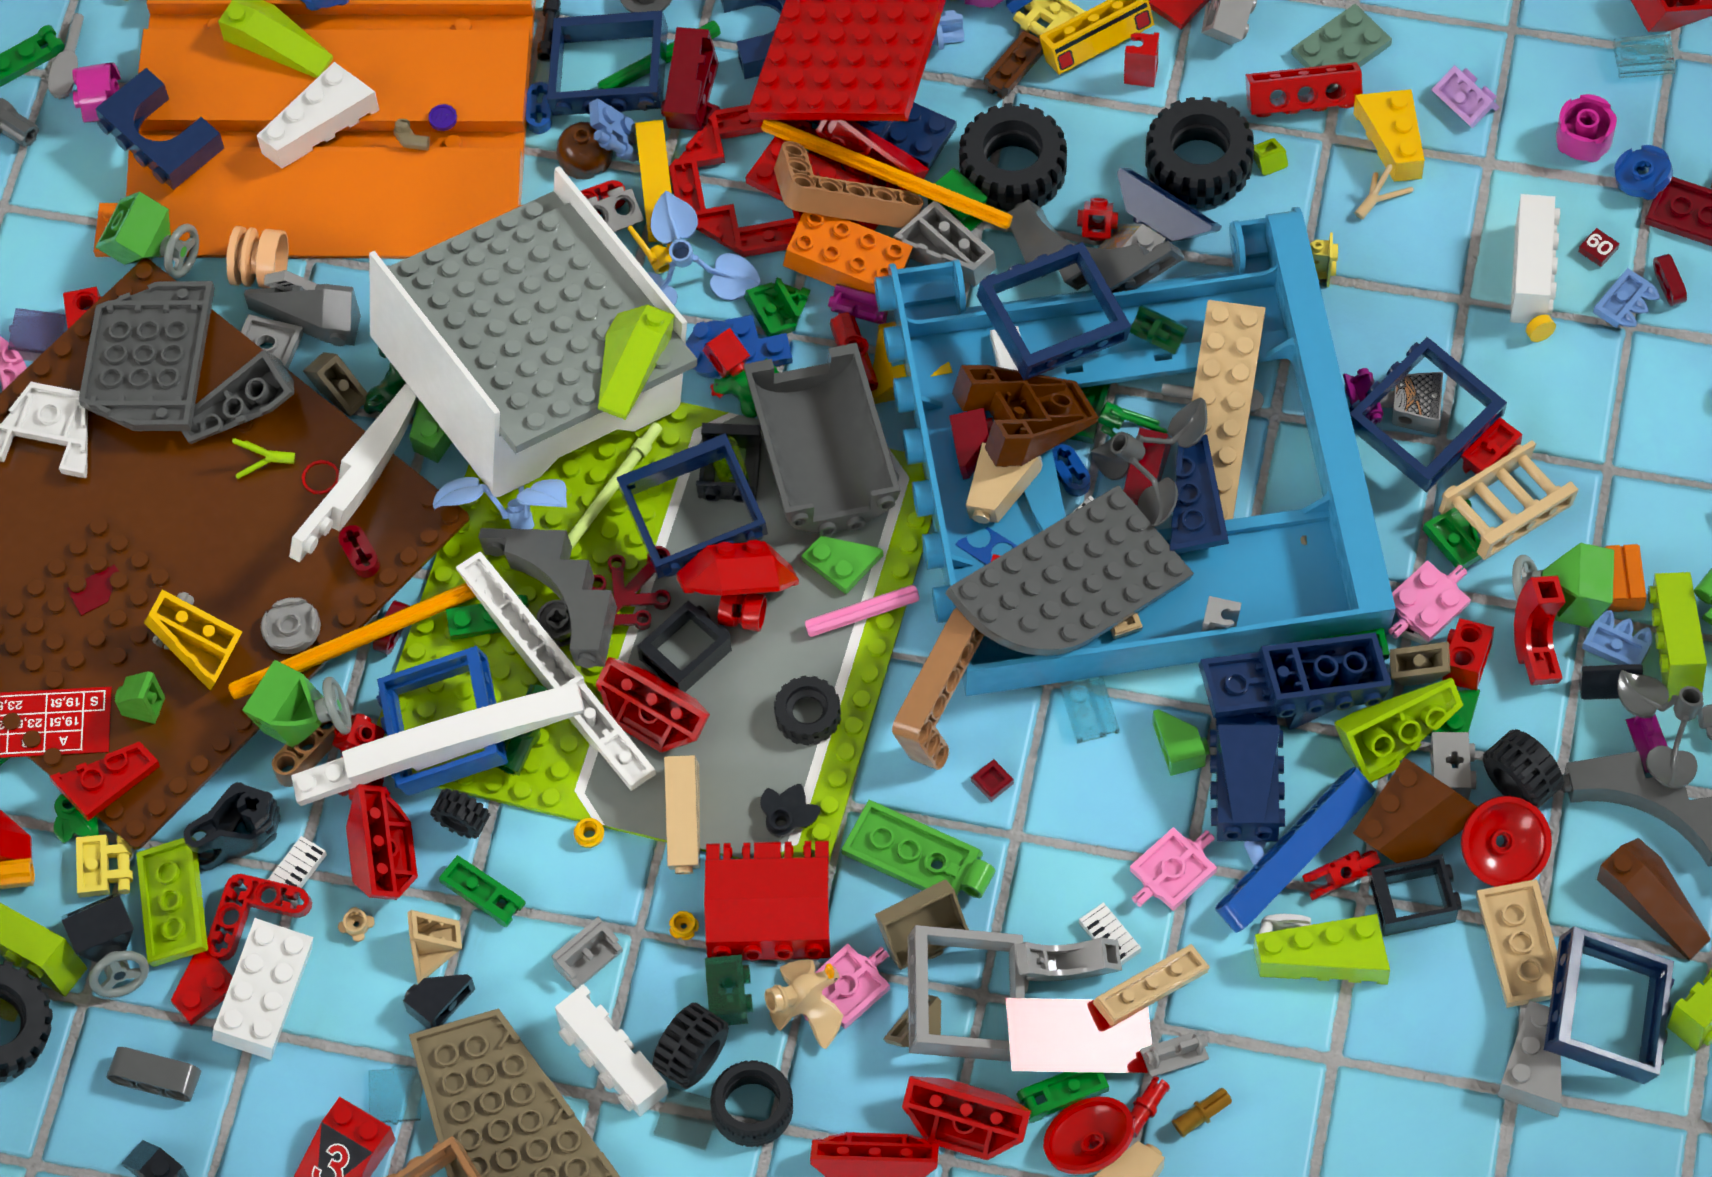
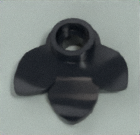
M796 784L781 794L767 788L760 800L761 809L767 816V830L777 837L787 836L794 829L809 827L817 820L821 810L818 805L806 804V796L801 784ZM784 820L787 823L784 826H777L776 822Z

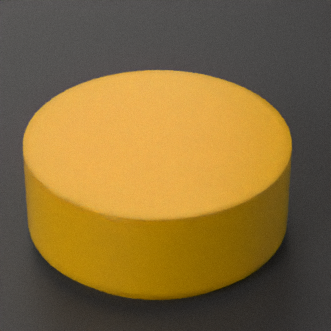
M1539 315L1527 324L1525 331L1531 341L1540 342L1554 333L1556 324L1549 315Z

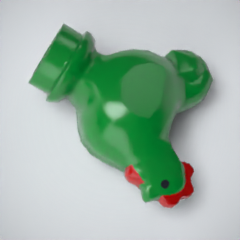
M774 366V373H779L777 368ZM744 370L734 377L730 374L721 379H714V384L710 386L712 396H717L720 399L723 395L733 394L740 401L741 412L745 417L755 418L757 416Z

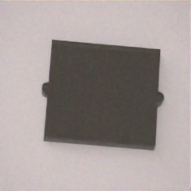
M670 1087L664 1106L659 1108L660 1117L654 1135L706 1151L712 1131L717 1129L712 1119L710 1098Z

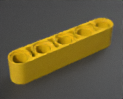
M663 119L635 123L649 242H658L651 231V216L655 204L665 191L672 193Z

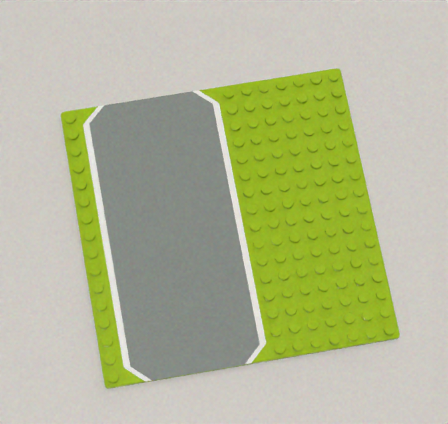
M681 402L674 412L654 421L663 430L651 444L652 449L645 458L641 457L632 471L703 443L701 435L702 423L759 425V421L756 418H748L738 414ZM653 422L636 431L617 429L559 457L540 478L525 484L524 490L531 488L538 481L558 479L562 480L567 488L566 508L530 505L535 525L533 529L566 530L567 534H569L631 453V446L638 438L643 437ZM762 435L756 502L766 522L768 534L764 535L760 541H765L792 566L799 579V584L782 591L763 593L767 595V608L760 632L743 629L741 624H738L736 627L724 626L731 635L732 651L685 692L697 699L710 714L698 740L661 753L625 732L656 772L655 776L631 791L601 753L595 752L570 719L567 718L541 727L540 740L532 747L520 776L504 773L502 770L494 767L437 786L436 788L450 789L451 791L454 789L461 794L463 792L469 796L578 822L585 818H593L598 820L603 825V828L667 843L664 757L695 755L699 763L700 851L706 852V844L720 843L721 856H723V844L731 843L733 850L732 858L743 859V843H751V858H754V842H781L782 858H784L785 842L792 841L794 855L792 857H804V842L812 841V857H815V841L829 840L830 863L907 605L813 637L808 635L805 621L913 585L923 554L922 535L929 534L932 524V515L917 517L913 499L912 482L925 480L922 463L907 465L904 451L888 448L901 490L895 506L877 518L865 523V526L859 530L852 531L847 529L825 536L878 547L883 550L884 556L846 595L802 562L801 555L821 535L820 533L798 530L788 523ZM732 448L744 473L746 449ZM725 459L717 461L715 481L735 482ZM468 465L464 477H476L479 479L480 484H484L472 467ZM700 468L633 495L654 545L665 547L670 555L753 522L744 503L726 499L707 501L703 498H698L696 481H699ZM517 488L503 496L496 497L505 510L508 507V502L517 498L519 490ZM619 488L573 547L570 560H589L593 574L602 575L606 579V590H611L612 594V573L608 570V559L612 555H621L626 561L623 572L625 586L647 564V551ZM483 492V495L476 501L459 505L468 513L469 521L437 552L420 602L466 583L456 570V567L480 551L516 595L528 596L529 607L527 609L535 619H537V613L541 606L552 600H560V598L539 580L523 572L511 569L505 555L499 557L485 555L479 540L480 529H511L509 519L502 518L501 512L488 495ZM616 561L613 562L611 565L615 568H618L622 564ZM655 573L636 594L655 593L660 589L666 590L671 596L670 606L664 610H659L654 605L623 607L617 614H635L639 610L648 611L652 617L651 626L646 630H639L635 626L614 627L606 661L608 657H613L656 675L639 660L637 645L688 600L696 607L698 605L702 606L710 615V620L718 625V608L721 596L705 595L695 591L692 594L684 593L676 578L677 574L672 577L664 576L658 579ZM601 582L593 583L595 588H600L603 585ZM475 597L452 608L480 604V601ZM658 597L656 599L660 603L667 601L665 597ZM739 604L738 613H741L742 605ZM446 610L411 625L395 670L396 673L477 646L488 657L496 703L525 696L530 684L543 686L503 632L451 641ZM639 617L637 619L640 623H645L648 621V619L645 617ZM690 619L664 642L658 650L682 671L715 640ZM570 644L559 647L584 677L587 687L604 706L601 693L596 686V681L603 667L585 668L576 666L569 649ZM470 671L398 695L404 730L477 709ZM816 676L818 679L828 681V684L835 688L836 694H838L840 699L841 721L840 725H837L836 732L832 733L826 741L823 740L816 745L809 744V746L801 743L796 744L791 739H786L783 736V732L779 731L775 719L774 701H776V695L781 691V687L785 683H789L793 678ZM814 698L800 699L793 707L794 717L802 723L815 722L820 718L823 711L820 702ZM383 709L381 710L380 716L376 724L381 728V717H384ZM482 748L419 771H416L413 767H411L412 774H416L485 751V749ZM796 784H801L805 792L806 804L818 805L821 808L817 820L807 828L794 829L787 836L777 837L772 835L767 830V816L762 811L760 805L764 791L770 788L781 794L786 789ZM779 820L776 822V825L784 826L787 822Z

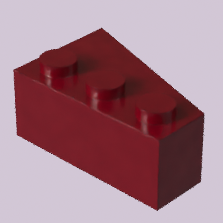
M676 28L666 97L661 105V114L665 117L668 128L701 131L702 121L705 117L707 103L709 102L719 65L709 29Z

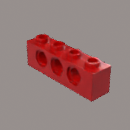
M1357 62L1245 74L1247 107L1251 115L1256 117H1268L1272 113L1277 112L1296 114L1304 109L1324 111L1331 106L1351 108L1354 107L1355 95L1363 94L1362 71ZM1338 84V88L1334 92H1326L1329 85ZM1301 88H1311L1308 94L1304 96L1298 95ZM1275 90L1283 91L1279 98H1270L1271 93Z

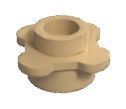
M353 907L344 915L343 921L338 924V929L341 933H347L352 936L355 942H360L364 940L367 930L375 925V920L372 916H366L359 908ZM356 922L359 923V926L357 927L354 926V923Z

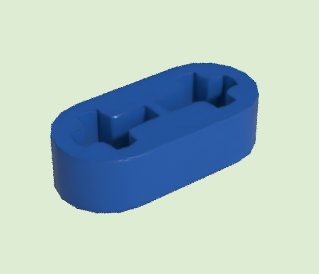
M545 82L532 84L527 92V126L531 132L536 134L547 132L552 125L553 114L547 101L548 84ZM539 93H544L542 103L537 101ZM537 113H542V119L540 123H535V121L537 120Z
M1060 444L1052 448L1057 477L1066 492L1072 496L1086 494L1090 489V474L1075 450L1066 444ZM1058 456L1068 457V467H1066L1062 460L1058 461ZM1072 474H1074L1078 481L1082 480V485H1078L1076 482L1072 483Z

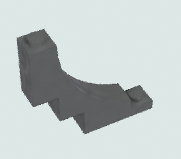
M1029 199L1018 203L1008 212L1013 217L1010 227L1026 264L1042 254L1050 255L1058 252L1066 245H1076L1064 239L1049 223L1042 208ZM1169 241L1156 245L1152 251L1147 250L1139 243L1111 249L1086 247L1112 293L1136 290L1185 259L1181 250ZM1076 263L1059 270L1063 281L1077 291L1088 284Z
M481 528L479 540L485 555L495 557L505 555L511 569L523 572L539 580L549 587L564 603L570 615L571 641L569 649L575 665L585 668L594 666L605 667L617 605L611 590H592L595 577L589 560H570L572 545L567 531Z
M1639 751L1566 763L1564 774H1562L1564 779L1562 790L1564 793L1568 792L1570 803L1603 801L1633 807L1651 814L1678 831L1698 851L1707 866H1712V796L1689 800L1686 786L1679 789H1671L1662 785L1654 777L1646 778Z

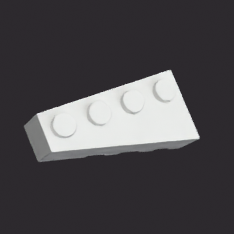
M336 62L332 63L257 135L261 153L283 169L313 151V146L322 141L328 142L335 137V133L347 126L351 128L359 123L361 117L368 113L372 115L379 111L375 91Z
M583 984L555 1006L561 1029L558 1033L568 1046L574 1044L580 1051L578 1055L587 1067L591 1068L594 1066L599 1071L598 1077L607 1089L614 1088L620 1094L618 1099L625 1109L629 1112L634 1110L641 1117L669 1093L667 1083L641 1051L633 1053L634 1045L622 1029L616 1031L613 1029L614 1024L608 1016L609 1013L601 1004L596 1008L591 1003L589 996L591 992Z

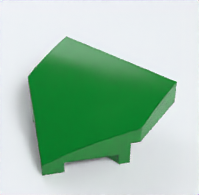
M777 277L775 284L771 282L747 289L744 297L765 335L769 337L795 331L811 290L802 287L800 290L784 284L781 278Z

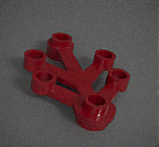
M655 546L660 559L670 556L669 551L665 547ZM615 554L608 559V570L612 573L613 596L617 605L613 629L619 626H635L639 630H646L651 626L652 617L648 611L639 610L635 614H617L623 607L654 605L655 608L664 610L670 606L671 596L666 590L660 589L655 593L636 594L656 573L648 554L647 564L626 586L623 573L626 564L624 557ZM617 561L620 562L622 565L618 568H615L611 564ZM594 575V582H601L603 585L600 588L593 586L592 590H606V579L602 575ZM658 597H665L667 601L660 603L656 599ZM639 617H645L648 619V621L645 623H640L637 619Z

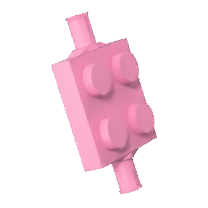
M1427 560L1392 592L1396 608L1395 612L1399 621L1388 629L1390 635L1397 639L1409 628L1418 632L1426 641L1430 642L1470 605L1471 599L1456 584L1467 575L1466 569L1463 568L1462 570L1463 566L1458 565L1449 575L1441 573Z
M1174 827L1170 829L1130 866V872L1144 886L1137 894L1132 896L1134 903L1141 907L1150 897L1154 896L1163 901L1172 911L1177 909L1217 872V867L1203 852V849L1215 840L1212 834L1209 835L1210 832L1205 830L1201 836L1192 841L1184 837Z
M846 944L815 972L823 971L826 964L829 963L837 969L840 978L837 982L824 988L822 994L833 1002L843 1014L841 1026L844 1029L849 1027L890 990V984L879 974L877 966L889 957L888 952L884 951L883 947H880L867 958L858 954L849 944Z

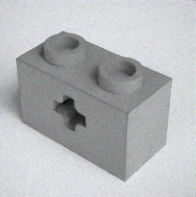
M1432 732L1430 741L1431 775L1469 800L1471 789H1476V771H1471L1470 762L1475 761V744L1469 743V732Z

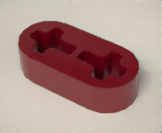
M1665 254L1655 257L1653 259L1654 271L1669 305L1674 306L1685 303L1687 301L1686 288L1672 256Z
M356 525L343 528L339 533L338 540L355 573L363 578L375 575L380 568V562L364 531ZM352 536L358 542L359 546L356 548L349 541V538ZM364 555L370 565L365 567L359 557Z
M394 600L385 617L408 608L410 605ZM403 629L373 641V649L389 655L394 649Z

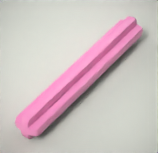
M910 585L805 621V627L808 635L813 637L919 601V593L915 585Z

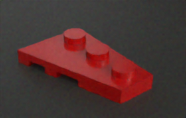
M139 741L105 754V757L88 765L84 762L75 766L76 769L64 774L58 772L49 777L58 790L89 821L158 769L160 765L159 761Z

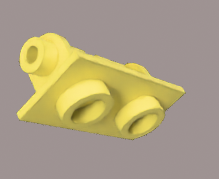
M1330 232L1329 240H1315L1310 243L1318 279H1326V287L1330 285V276H1336V261H1338V244H1333L1332 232Z

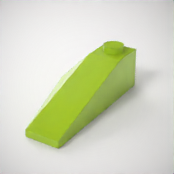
M648 304L617 313L605 337L598 410L626 420L653 372L662 351L665 350L671 340L674 314Z

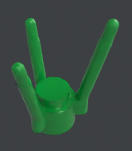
M1108 401L1105 403L1097 421L1103 425L1100 431L1111 438L1117 434L1113 431V428L1119 430L1124 420L1153 431L1168 433L1167 429L1158 426L1160 424L1159 420L1121 408Z

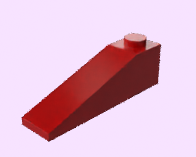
M821 120L815 131L820 138L924 179L930 170L907 152L854 121ZM841 163L846 172L872 185L909 191Z

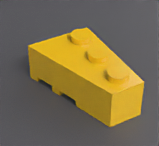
M1412 90L1355 95L1353 114L1357 120H1360L1366 131L1367 138L1373 142L1385 168L1388 164L1393 166L1389 173L1392 180L1396 182L1422 179L1425 160Z
M161 590L144 622L210 691L242 634V631L164 590Z

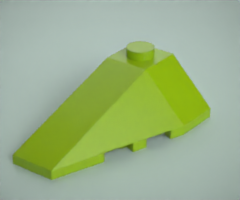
M232 0L218 21L224 41L312 77L318 78L333 60L331 53L280 9L266 1Z
M1449 678L1382 701L1374 706L1359 709L1335 721L1334 725L1343 747L1353 764L1371 783L1397 769L1400 761L1412 750L1416 751L1422 745L1420 742L1433 730H1438L1463 706L1454 680Z

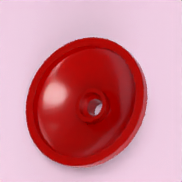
M1499 796L1480 804L1468 817L1461 837L1462 854L1469 870L1479 880L1493 887L1535 879L1546 866L1552 847L1550 827L1542 812L1532 803L1513 796ZM1502 835L1504 838V843L1501 846H1498L1496 844V839L1498 836Z
M1110 1097L1083 1099L1065 1108L1050 1123L1044 1136V1152L1049 1162L1059 1171L1068 1174L1093 1173L1114 1163L1127 1150L1134 1136L1135 1122L1130 1110L1119 1100Z

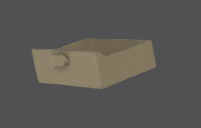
M946 879L875 914L889 956L900 970L908 967L907 937L915 925L969 930L955 890ZM928 945V959L941 955L944 952L943 949L948 946Z

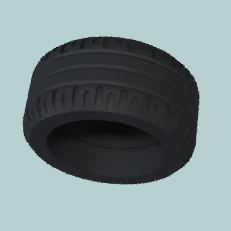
M757 1060L741 1061L739 1064L735 1063L719 1075L712 1087L710 1104L714 1124L726 1139L733 1143L735 1142L737 1145L759 1147L769 1144L780 1137L790 1124L793 1114L792 1089L783 1073L771 1064L769 1065L763 1061L758 1062ZM758 1084L770 1089L777 1096L779 1105L774 1114L768 1119L759 1123H744L736 1120L727 1112L725 1102L728 1096L735 1089L743 1085Z

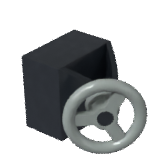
M119 892L62 916V923L75 953L96 962L89 975V985L96 994L109 998L120 997L133 992L144 983L149 973V964L147 959L140 953L126 951L134 928ZM127 960L135 961L139 964L140 968L130 969ZM104 970L107 979L100 985L98 978ZM135 978L122 987L112 988L117 982Z

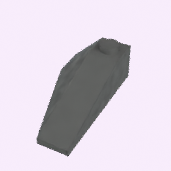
M317 284L315 290H303L302 286H292V290L283 292L278 288L248 289L244 292L249 310L275 321L303 327V333L335 346L355 345L361 315L353 287Z
M264 349L195 404L191 431H182L188 443L193 444L268 414L294 394V380L281 360Z

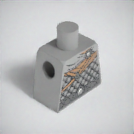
M1443 372L1407 374L1394 387V391H1390L1380 401L1382 408H1393V425L1438 435Z

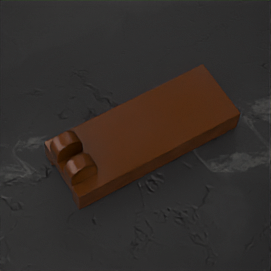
M1026 31L1020 34L984 76L983 84L988 86V92L994 94L998 91L997 97L1001 99L1010 94L1044 54L1040 38Z

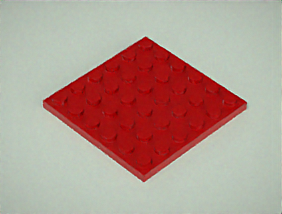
M785 0L747 111L750 119L908 121L946 0Z

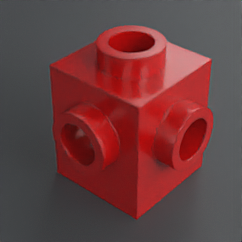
M1091 198L1090 202L1085 201L1084 209H1078L1077 227H1082V237H1088V239L1094 241H1103L1105 238H1111L1112 229H1117L1118 212H1113L1114 203H1107L1108 200L1104 198ZM1093 215L1104 216V218L1096 220Z
M356 713L351 715L352 727L348 734H341L336 728L334 729L335 737L332 745L340 749L342 754V751L383 738L385 732L383 728L372 723L370 717Z

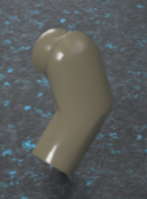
M398 119L395 122L394 135L403 147L429 150L430 137L415 135L407 119Z

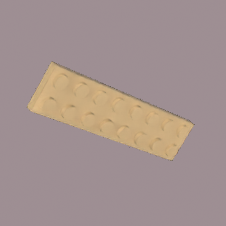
M1208 300L1192 401L1202 397L1206 402L1208 420L1204 435L1207 434L1224 520L1234 518L1266 307Z

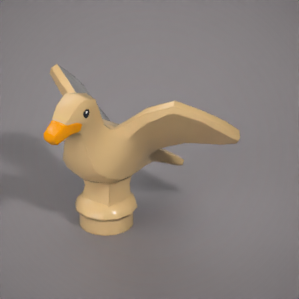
M799 960L780 966L781 975L788 986L782 987L775 984L772 988H768L765 991V1002L770 1011L772 1022L781 1031L792 1017L803 1014L807 1017L818 1044L826 1049L838 1033L843 1019V1014L837 1006L822 994L824 988L837 982L840 978L837 969L829 963L826 964L823 971L815 973L816 968L813 960Z

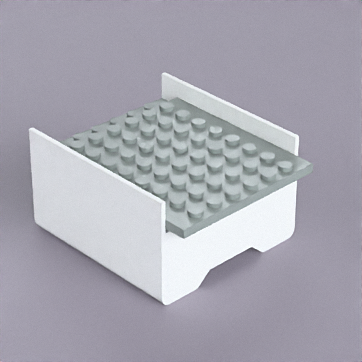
M560 166L556 167L554 172V191L387 267L375 251L369 253L371 338L482 482L488 486L494 497L503 496L540 478L559 457L617 429L636 431L671 414L681 403L683 373L697 366V358L685 344L687 330L685 318ZM648 304L675 315L672 337L665 350L662 351L653 372L626 420L598 410L606 332L617 313Z

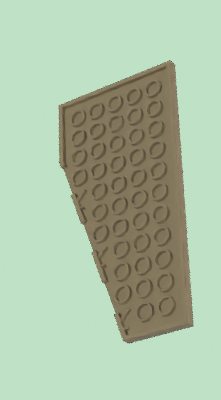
M499 1008L409 1034L438 1142L441 1144L453 1136L462 1144L481 1177H620L604 1153L600 1151L579 1122L575 1113L552 1081L546 1076ZM458 1159L445 1166L448 1177H468Z

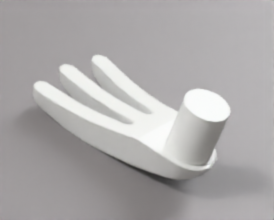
M1297 914L1268 915L1261 920L1262 925L1258 934L1312 925L1311 918Z

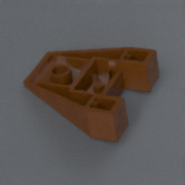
M961 365L952 391L962 411L984 408V411H989L992 415L994 422L985 445V450L996 467L1022 466L1095 424L1099 418L1076 381L1045 375H1037L1023 380L1018 370L991 365Z

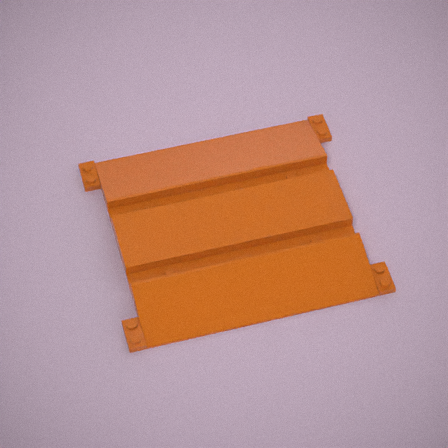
M147 0L146 4L150 18L148 29H143L138 74L145 68L152 72L165 84L169 100L143 121L139 134L152 141L170 140L202 117L220 133L224 149L174 190L166 182L161 184L154 177L152 170L148 166L142 167L134 158V154L129 150L126 197L140 191L168 208L171 235L180 225H193L199 234L197 257L226 258L233 228L235 226H243L246 230L250 227L256 228L259 239L265 229L285 231L289 244L288 258H369V253L375 251L380 258L406 259L522 206L521 197L527 129L526 104L527 92L530 87L536 0H349L345 5L320 8L315 11L307 9L306 4L301 0H263L275 5L331 53L333 60L330 65L336 62L374 90L380 109L372 115L368 113L361 117L359 123L351 128L347 126L335 133V137L328 142L322 141L313 146V151L283 169L261 153L257 135L317 78L224 41L218 21L232 0ZM446 104L455 109L457 122L454 127L446 131H438L430 125L429 113L437 105ZM398 119H407L415 135L430 137L429 150L403 147L394 135L395 122ZM99 203L93 250L95 257H110L95 247L118 203ZM188 232L184 233L179 240L187 241L190 238V234Z

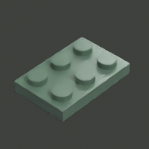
M1353 4L1292 47L1291 54L1305 68L1357 62L1359 67H1361L1390 47L1392 38L1358 5ZM1331 84V85H1329V86L1327 87V89L1329 90L1330 88H1332V87L1335 86L1336 84Z

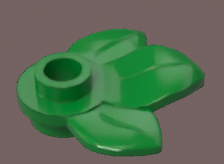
M63 794L56 799L54 809L57 817L53 828L55 835L62 843H67L74 834L80 837L99 835V822L96 816L87 821L74 806L71 809L64 808V805L70 801Z

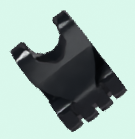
M242 782L232 784L208 813L187 825L183 832L186 846L193 852L198 853L199 868L204 871L212 870L230 859L242 857L253 852L260 845L264 849L277 837L276 832L281 817L277 800L273 798L271 793L247 786ZM241 821H243L249 834L235 832ZM196 832L206 833L205 837L201 840H192V836ZM213 849L214 853L211 858L207 860L200 859L201 853Z

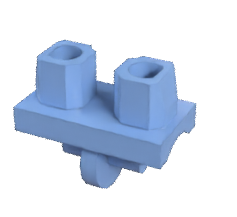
M955 10L944 11L941 15L932 45L937 44L938 50L944 49V43L964 41L962 14H957Z

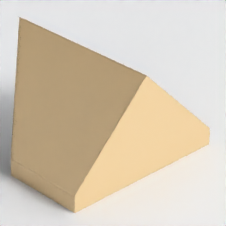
M414 910L407 912L410 944L418 984L423 978H427L462 949L460 921Z

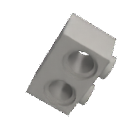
M623 186L610 190L607 192L609 197L598 201L597 196L587 199L594 209L602 214L603 220L613 232L644 220L632 188L625 191ZM618 200H624L628 203L629 212L627 215H620L616 212L615 204Z

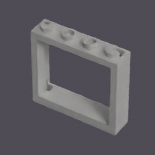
M915 925L907 937L909 1053L1011 1062L1009 1041L929 1034L928 945L1009 952L1010 998H1025L1029 981L1026 980V976L1019 975L1015 961L1017 955L1015 944L1023 943V935Z

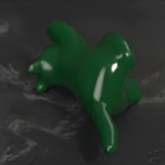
M391 362L385 378L379 385L371 388L366 395V402L363 407L367 414H373L376 411L381 413L406 384Z

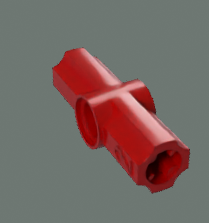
M849 312L839 313L830 320V327L837 346L857 343L872 392L877 389L878 381L868 355L869 344L861 336L855 316L850 315Z

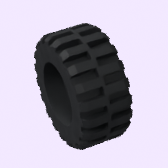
M1195 97L1186 98V102L1181 103L1178 100L1171 103L1170 109H1162L1158 113V118L1152 120L1149 132H1147L1145 166L1149 180L1187 205L1194 204L1197 205V208H1205V204H1212V206L1220 205L1223 199L1229 201L1234 198L1236 191H1242L1246 186V180L1250 179L1254 156L1253 131L1249 129L1247 119L1243 116L1240 117V111L1235 107L1228 108L1226 102L1221 100L1214 102L1211 101L1210 97H1203L1202 100H1195ZM1203 140L1217 145L1225 154L1215 162L1200 165L1181 159L1174 151L1186 142Z
M1005 103L1004 107L997 108L996 105L988 108L986 114L980 112L974 117V122H969L965 127V133L961 135L959 142V169L964 177L987 196V201L984 204L998 210H1005L1006 213L1011 211L1018 203L1025 202L1028 199L1037 206L1042 207L1045 205L1046 199L1052 200L1057 195V190L1062 188L1067 172V143L1061 127L1056 126V120L1050 115L1045 117L1043 110L1037 107L1034 110L1030 109L1027 104L1020 103V106H1012V103ZM1016 146L1030 150L1038 157V160L1025 169L1009 171L994 166L988 158L999 149Z
M4 960L3 965L0 964V998L10 1003L16 1009L21 1022L20 1030L14 1040L0 1046V1083L6 1082L9 1076L16 1078L22 1075L24 1069L27 1067L31 1068L45 1048L51 1032V1022L53 1019L52 1009L49 1008L50 998L47 992H42V983L36 977L32 980L28 976L29 970L23 966L17 970L12 967L13 962Z

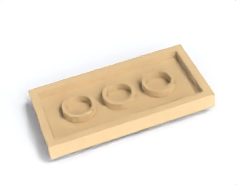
M1538 880L1477 890L1476 898L1506 1008L1528 1004L1529 1000L1533 1002L1551 1000L1557 949Z

